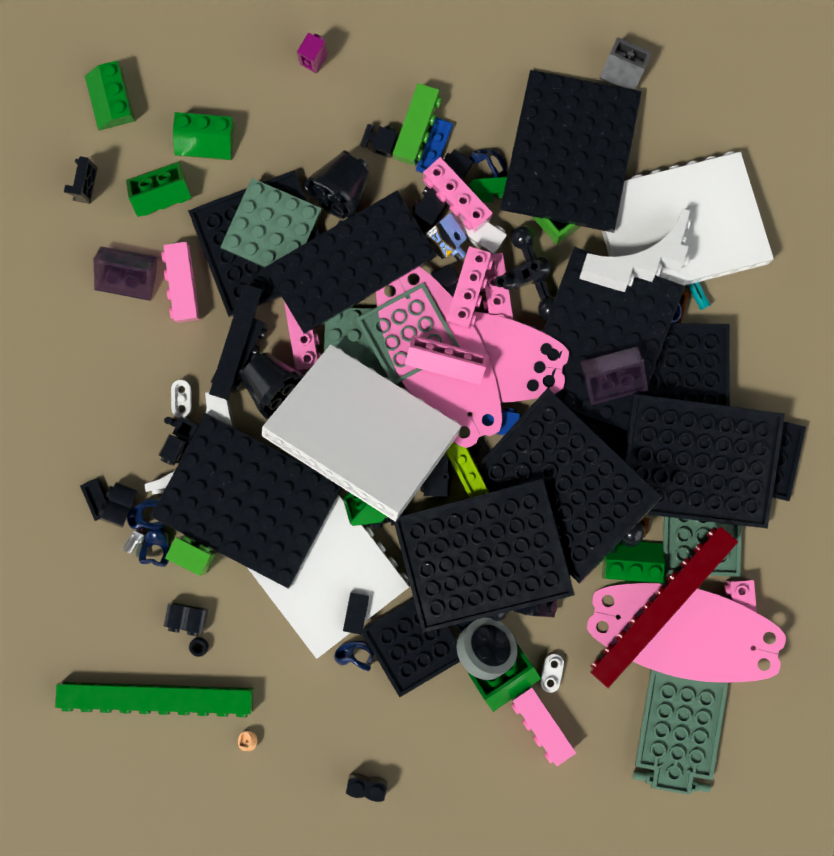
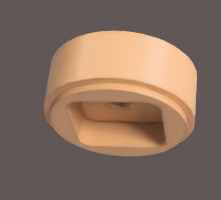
M252 731L242 732L238 738L239 748L243 751L254 750L257 745L256 734Z

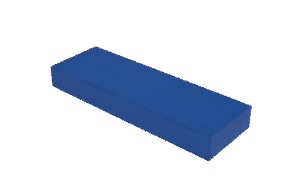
M435 118L428 142L423 149L422 159L416 167L417 172L423 174L428 167L442 156L453 123Z

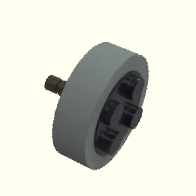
M481 618L473 621L460 633L457 640V654L461 664L470 674L480 679L492 680L504 674L514 665L517 658V644L513 634L503 623L491 618Z

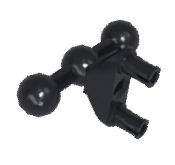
M521 225L513 230L511 241L515 247L522 250L526 263L496 277L495 284L497 287H503L507 290L534 284L541 300L538 305V313L547 320L555 297L551 296L545 281L551 271V263L547 257H536L532 246L535 240V233L530 227Z

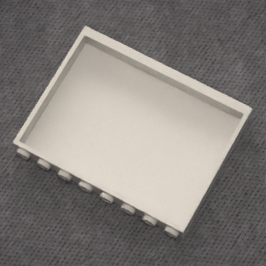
M731 151L723 154L721 157L711 156L706 158L705 161L698 162L695 160L687 163L685 166L679 167V165H675L665 171L655 170L649 175L643 176L639 174L633 176L632 179L624 180L614 233L602 231L609 257L632 255L647 250L660 242L675 226L682 209L690 210L688 218L691 219L689 229L684 231V235L687 236L684 245L689 246L687 254L690 255L686 266H682L680 272L662 267L659 277L684 286L768 265L774 259L741 152L734 153Z
M330 344L263 425L262 436L396 522L459 434L461 425L456 420L443 415L440 410L427 405L422 399L411 395L406 389L398 387L390 379L382 377L374 369L366 367L358 359L345 354L342 349Z
M339 494L289 589L249 569L316 659L350 634L343 631L350 592L369 596L366 621L409 588L408 577L404 572L401 574L396 569L398 564L392 557L388 559L384 553L387 551L380 541L376 543L372 538L374 536L372 530L368 526L365 528L363 525L352 526L350 524L343 502L345 496L341 497Z

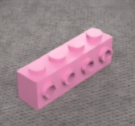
M441 157L423 172V182L430 189L434 188L439 200L443 203L445 201L450 206L449 210L456 217L459 215L462 218V224L469 231L472 229L476 232L492 218L493 213Z
M187 242L163 245L164 251L161 252L162 260L166 262L167 270H164L165 280L169 281L167 297L172 303V307L169 308L170 317L176 323L200 320L190 245Z
M469 246L446 323L464 329H469L470 325H474L476 314H473L475 306H480L482 296L479 293L481 288L485 289L488 280L485 277L486 270H491L494 260L490 259V252Z
M503 253L491 254L490 259H494L491 270H486L485 277L488 278L485 289L481 288L480 290L485 294V299L482 300L483 309L488 314L496 316L494 319L496 325L498 316L513 320L509 290L497 287L495 284L496 277L506 273Z
M284 302L295 368L301 372L309 371L321 356V352H317L316 345H319L318 334H314L313 330L304 334Z
M412 335L405 365L480 385L486 369L488 355Z
M754 580L726 581L724 586L725 597L757 613ZM751 646V650H756V647Z
M531 686L512 699L514 702L511 704L517 715L519 713L522 714L524 717L522 722L527 730L532 729L536 736L533 739L539 747L543 745L547 751L544 755L550 764L554 762L556 766H559L576 754Z

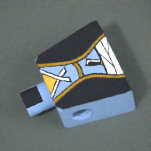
M451 213L425 234L434 252L442 259L451 253L459 262L466 256L467 253L460 246L466 240V235Z

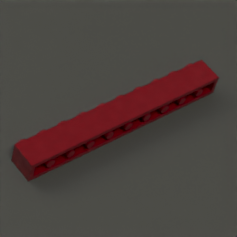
M718 526L717 529L713 527L706 536L709 538L704 543L700 541L693 549L695 551L694 555L691 558L687 556L680 565L683 567L678 572L674 571L668 577L670 582L665 587L661 585L654 593L656 595L655 599L652 602L648 600L643 605L642 609L644 611L639 616L636 614L629 621L631 626L627 630L622 629L616 636L618 640L615 644L612 645L610 643L603 651L605 655L601 659L596 658L590 665L592 668L590 673L605 687L609 688L737 545L738 541L721 526Z

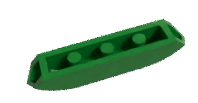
M507 177L473 179L468 187L482 202L494 203V197L502 200Z

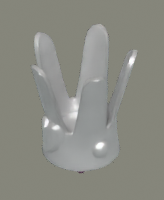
M140 528L139 532L132 530L130 538L120 550L125 547L124 551L131 553L136 545L135 556L139 557L141 546L145 539V535L140 534L142 528Z

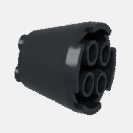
M343 150L306 180L304 184L309 196H315L317 201L322 204L321 208L331 215L343 220L345 217L350 218L356 213L370 179V173L367 170L368 164L363 159H356L348 151Z
M256 352L251 358L252 361L239 371V375L259 412L266 419H269L305 375L268 352L262 354Z

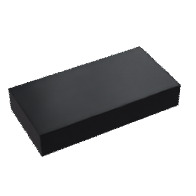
M97 478L80 486L95 521L101 519L102 515L99 514L103 503L107 504L108 502L101 481Z
M350 592L343 627L344 632L362 635L369 602L368 595Z

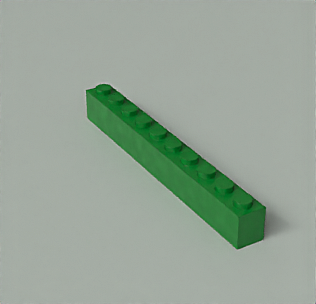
M60 682L56 684L55 708H61L63 712H70L73 709H81V712H92L93 709H100L101 713H111L112 710H120L119 713L123 714L131 713V711H139V714H151V711H158L160 715H169L170 712H178V715H189L190 712L197 713L198 716H209V713H217L216 716L227 717L228 714H236V717H248V714L253 712L254 688Z

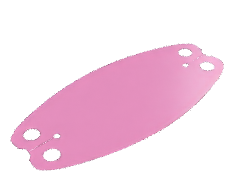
M421 267L390 284L396 288V294L393 297H388L384 294L385 287L376 292L378 307L424 283L445 322L453 297ZM412 273H416L420 278L419 283L416 285L409 284L407 280L408 276ZM422 288L410 294L409 299L404 297L378 311L379 319H386L390 325L389 331L383 334L384 339L389 335H393L399 341V346L396 350H388L392 362L393 356L396 353L403 352L406 355L408 353L410 342L404 341L400 335L402 328L406 326L413 327L418 337L427 339L431 334H438L442 338V343L454 346ZM414 300L420 301L423 304V312L419 316H413L408 311V305ZM413 303L410 306L411 312L419 313L421 305ZM395 310H403L406 313L407 318L404 324L396 325L392 322L391 315ZM396 312L393 315V319L397 323L402 322L405 318L401 312ZM428 317L432 320L433 327L429 332L424 333L418 329L417 323L420 318ZM424 319L420 321L419 326L422 330H428L431 323ZM380 321L382 332L387 330L388 325L386 322ZM446 323L460 348L487 355L474 326L470 325L469 329H464ZM408 328L403 331L402 335L405 339H411L414 332ZM437 336L430 337V340L440 342ZM388 338L385 342L386 346L390 349L395 348L397 345V341L394 338ZM399 354L395 357L397 365L405 364L406 357ZM489 357L480 385L432 373L427 370H421L402 381L411 395L422 399L432 408L440 410L448 418L456 420L461 427L466 426L470 429L469 437L461 438L459 435L456 437L454 442L457 445L468 448L477 443L479 437L483 435L491 436L500 431L502 423L501 404ZM394 365L399 377L416 369L408 365L402 368ZM468 412L472 413L471 417H468ZM485 414H490L494 417V423L491 426H485L482 423V417Z
M481 312L473 313L476 314L473 326L484 345L493 368L500 402H515L539 398L548 388L543 384V378L546 375H552L555 368H557L554 374L555 383L549 389L554 394L563 389L565 377L561 369L568 361L569 351L562 343L539 330L517 321L498 316L496 325L494 321L495 315ZM548 343L552 346V349H557L559 353L562 351L560 359L558 358L555 361L549 360L547 355L541 353V346ZM536 362H543L545 364L544 372L536 373L534 371V364ZM536 380L539 385L536 391H529L527 388L528 381Z
M622 584L605 587L596 591L592 600L595 612L594 615L589 617L587 622L588 632L604 646L607 647L610 643L614 645L618 640L616 636L622 629L627 630L631 626L629 621L636 614L639 616L644 611L642 607L648 600L652 602L655 599L656 595L654 593L661 585L665 587L667 584ZM696 589L633 662L667 675L696 681L728 683L763 680L779 673L781 662L778 659L779 650L784 648L786 636L777 625L753 610L717 594ZM605 595H611L614 598V604L611 607H605L602 604V598ZM620 615L621 618L618 620L615 616ZM605 621L608 623L609 629L606 633L597 631L596 625L598 622ZM766 632L775 634L776 641L773 644L764 642L763 636ZM751 646H755L756 650L752 651ZM762 658L770 661V668L766 671L758 668V661Z

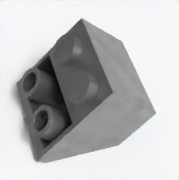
M617 37L599 79L617 87L635 90L652 52Z

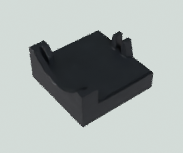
M80 156L79 159H75L77 169L73 186L65 185L64 193L74 196L73 201L90 204L98 167L88 157Z

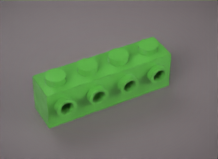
M417 83L393 152L394 160L416 166L417 161H421L424 152L421 150L422 146L428 142L430 135L428 132L429 126H433L436 115H434L435 109L440 107L442 101L439 89Z

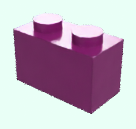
M307 33L297 51L301 66L314 73L318 72L327 56L325 41L320 35Z

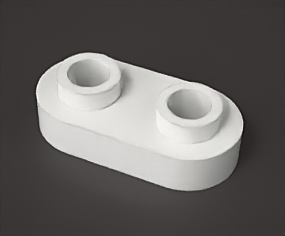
M177 380L171 387V410L178 418L181 416L188 417L192 411V388L185 380ZM182 386L185 387L184 393L179 392V388ZM182 405L185 406L184 412L179 411V408Z
M551 653L544 659L540 685L548 693L555 692L560 686L564 661L558 654ZM552 661L558 662L556 667H551ZM553 680L554 684L547 686V681Z

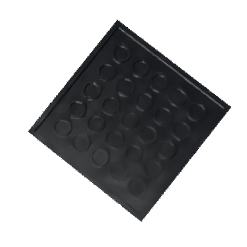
M295 170L262 182L306 201ZM246 189L188 210L228 317L234 316L243 284L263 290L258 306L281 298L280 293L264 267L221 249L223 240ZM316 225L308 242L320 235Z

